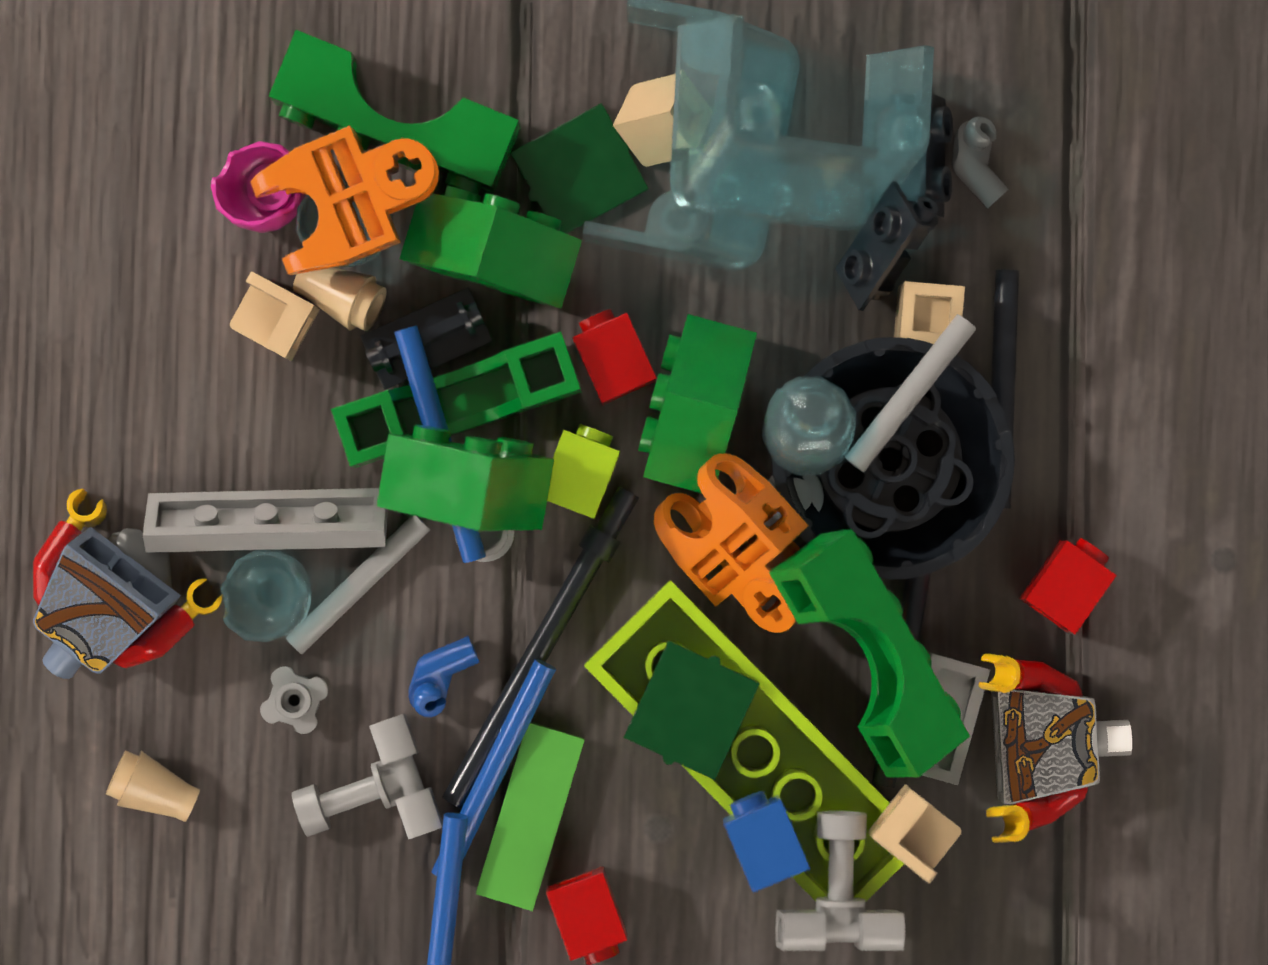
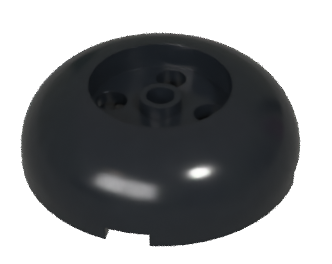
M885 337L865 340L847 346L820 361L807 372L789 395L780 413L772 444V474L775 489L809 525L799 534L806 543H809L822 533L853 529L856 536L870 549L873 556V566L881 579L894 580L920 577L951 565L969 554L982 542L998 521L1006 505L1014 475L1015 455L1012 432L996 397L997 395L976 369L956 355L882 450L892 448L899 453L900 465L898 468L894 469V471L883 469L878 454L864 471L863 481L858 487L850 489L840 483L838 471L843 464L849 462L845 459V456L866 431L861 423L863 412L870 407L882 410L933 346L932 343L912 338ZM926 430L936 432L942 441L940 451L930 457L921 454L916 444L920 433ZM802 467L814 473L822 484L824 501L820 512H818L812 502L805 510L798 497L793 478L804 480ZM904 485L913 487L919 496L917 506L908 512L899 510L893 500L895 491Z

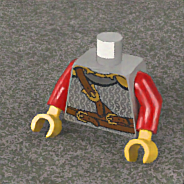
M983 654L981 661L993 662L996 671L991 682H979L978 686L981 689L991 691L997 797L1003 804H1014L990 807L986 811V816H1002L1005 823L1003 833L992 837L994 843L1016 842L1024 839L1028 831L1054 822L1085 799L1088 786L1096 785L1100 782L1099 757L1128 756L1132 754L1131 725L1128 719L1096 721L1094 698L1083 696L1082 689L1077 680L1044 662L1017 660L995 654Z

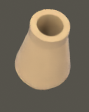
M334 267L296 274L293 283V291L307 298L350 331L356 327L368 331L378 319L386 299V288L376 284L375 276Z
M125 750L109 783L106 795L118 799L117 806L170 816L186 822L197 800L200 789L189 785L143 751L138 756Z

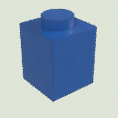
M759 791L730 804L733 814L722 818L753 893L810 869L779 795L767 799L764 791Z

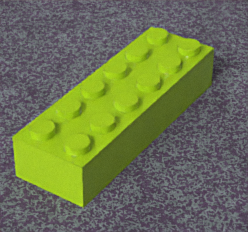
M669 580L585 662L584 667L632 715H634L668 640L708 659L710 656L716 655L719 657L721 665L759 682V687L716 779L713 780L692 769L683 767L730 815L733 814L730 804L759 791H764L767 799L779 795L810 869L794 875L792 878L815 902L818 897H828L829 839L817 837L818 812L854 811L867 813L866 839L854 840L853 897L865 899L866 902L904 865L902 861L875 841L867 832L890 803L697 606Z

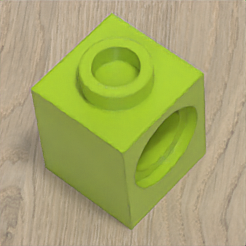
M583 424L579 425L576 434L563 430L553 456L554 464L547 501L595 519L620 455V451L610 448L613 436Z

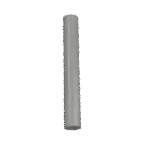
M959 314L955 316L845 456L847 461L864 473L975 332L976 327Z
M411 515L386 540V547H378L286 637L288 642L300 654L308 650L430 531V528L418 516Z

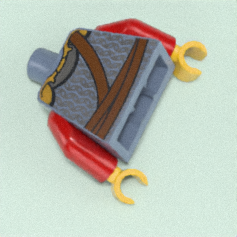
M85 489L75 490L69 495L67 500L69 518L66 522H58L33 560V598L39 605L33 618V624L39 632L53 642L43 657V664L51 673L63 679L72 678L81 664L93 673L101 674L112 663L128 669L164 656L195 626L193 619L198 614L207 615L216 611L223 597L222 595L219 596L214 604L207 608L196 605L193 601V592L207 581L204 578L198 579L190 585L186 595L187 601L181 607L174 605L181 595L134 559L125 555L117 546L92 528L99 525L106 517L107 505L103 499L97 503L92 514L88 516L78 514V506L87 494ZM84 527H89L83 533L81 532Z

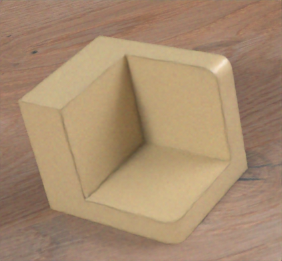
M688 70L634 84L630 88L613 126L640 163L644 166H652L700 155L719 112Z
M251 271L245 281L250 284V287L234 314L230 327L292 361L320 309Z
M904 281L898 287L894 337L912 338L934 344L957 314L963 317L965 286Z
M906 784L867 831L875 841L928 883L937 875L933 870L961 835V829Z

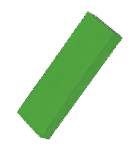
M530 722L520 745L476 890L477 895L533 911L585 738Z

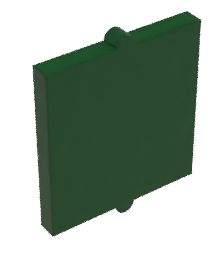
M602 103L511 152L531 189L528 194L529 200L533 203L538 202L545 215L561 220L560 231L566 234L649 190L629 153L631 149L614 128L613 122Z
M668 640L623 738L662 755L663 762L666 765H672L674 762H677L715 780L760 683L721 665L720 659L716 655H712L708 659Z

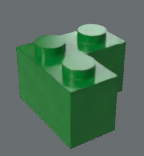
M447 186L444 195L433 193L426 200L416 204L399 260L443 276L478 283L522 300L562 308L582 240L561 232V220L534 211H528L527 216L523 217L518 215L520 204L496 195L485 194L483 203H480V195L452 186Z
M688 314L682 336L669 335L660 369L670 371L671 376L662 373L658 374L649 408L661 411L659 419L647 416L638 451L649 454L643 478L702 493L697 480L698 471L712 456L726 452L757 336L756 332ZM715 470L717 478L719 476L720 470Z
M414 425L413 435L388 434L377 507L477 531L542 530L554 459L532 454L533 443L498 437L496 441L466 436L465 445L449 441L451 431L425 425Z

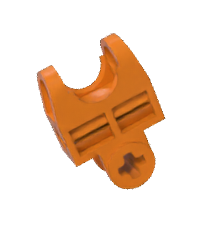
M348 126L295 148L258 173L250 181L256 198L269 196L285 190L287 195L293 193L309 195L318 208L319 220L314 233L302 242L304 248L282 258L288 275H295L348 265L401 243L390 214L429 198L438 185L439 167L429 150L421 143L412 139H397L364 153L356 131L351 126ZM332 150H334L335 155L338 159L342 172L349 186V188L347 189L345 187L343 179L340 175L336 162L331 153ZM403 157H407L413 165L422 164V169L414 173L416 184L407 187L400 179L392 181L391 175L399 171L397 161ZM352 202H355L371 239L369 241L366 238Z
M731 454L714 455L700 467L697 476L699 488L706 499L699 503L687 494L674 493L669 495L655 510L654 526L656 532L677 565L715 607L732 594L758 626L774 633L785 632L796 623V619L768 572L800 549L793 540L809 525L774 486L744 460ZM715 470H721L731 477L736 486V494H733L718 480ZM671 509L683 515L692 528V533L685 532L675 525L671 518ZM779 512L782 517L767 528L765 523ZM747 542L749 545L740 551L739 547ZM721 564L723 569L712 579L708 580L706 575ZM774 595L779 598L766 612L762 609Z

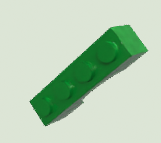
M299 30L294 32L269 93L270 99L276 105L282 107L278 116L298 126L312 130L315 121L335 128L337 131L351 126L356 131L364 152H367L370 143L380 147L397 139L415 140L424 145L433 155L438 164L439 171L448 174L444 184L477 195L481 188L495 193L521 129L518 119L464 97L448 112L427 122L411 124L390 120L374 111L364 101L357 81V60L352 52ZM407 157L397 161L400 167L412 172L422 169L421 163L413 165Z
M562 332L504 350L475 364L433 378L448 430L451 431L450 436L582 392ZM410 385L388 389L331 409L349 465L354 468L384 459L388 434L413 435L414 425H422Z
M853 529L818 535L768 572L798 624L815 622L835 624L852 635L863 649L871 672V695L867 710L858 725V729L887 778L920 777L970 737L960 719L961 711L957 702L950 694L944 691L931 668L932 660L928 651L921 643L915 640L902 617L903 611L899 600L890 590L886 589L873 566V556L870 549L856 536Z

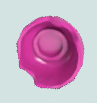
M258 141L239 150L229 152L222 171L211 180L210 187L216 209L237 227L258 233L279 230L289 224L300 212L306 194L293 193L287 195L285 190L269 196L256 198L250 181L258 173L290 151L279 144Z

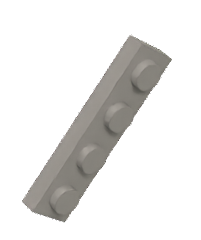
M379 488L148 493L143 541L146 553L386 547L388 509L377 507Z

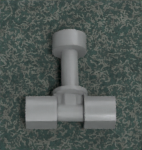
M401 714L369 726L381 759L371 763L373 776L323 794L320 793L316 784L292 792L294 808L307 837L331 829L330 816L380 798L386 809L397 805L408 840L443 827V819L432 788L424 789L413 755L418 754L419 751L406 714Z
M854 811L818 812L817 837L829 839L828 897L816 898V910H777L775 925L776 947L782 951H825L826 942H854V947L859 950L904 949V913L898 910H865V899L853 897L854 840L866 839L867 813Z

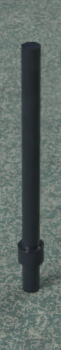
M618 486L596 527L589 525L579 543V546L583 548L582 552L445 790L442 798L459 808L463 807L534 660L547 661L603 561L605 560L610 563L621 543L616 538L639 500L638 496Z

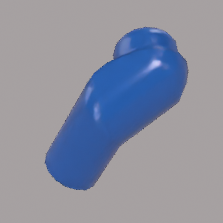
M469 636L421 656L417 661L408 689L410 704L418 714L424 717H434L440 714L446 705V696L452 674L480 663Z

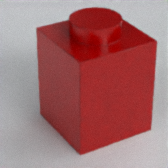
M607 309L578 323L583 333L572 337L602 405H606L657 381V377L627 312L615 318L612 310Z
M1080 538L1075 545L1069 541H1059L1019 599L1065 632L1075 635L1117 575L1104 567L1110 558L1088 541Z
M604 866L547 886L546 894L570 961L584 957L586 965H591L620 953L617 944L627 941L628 933Z

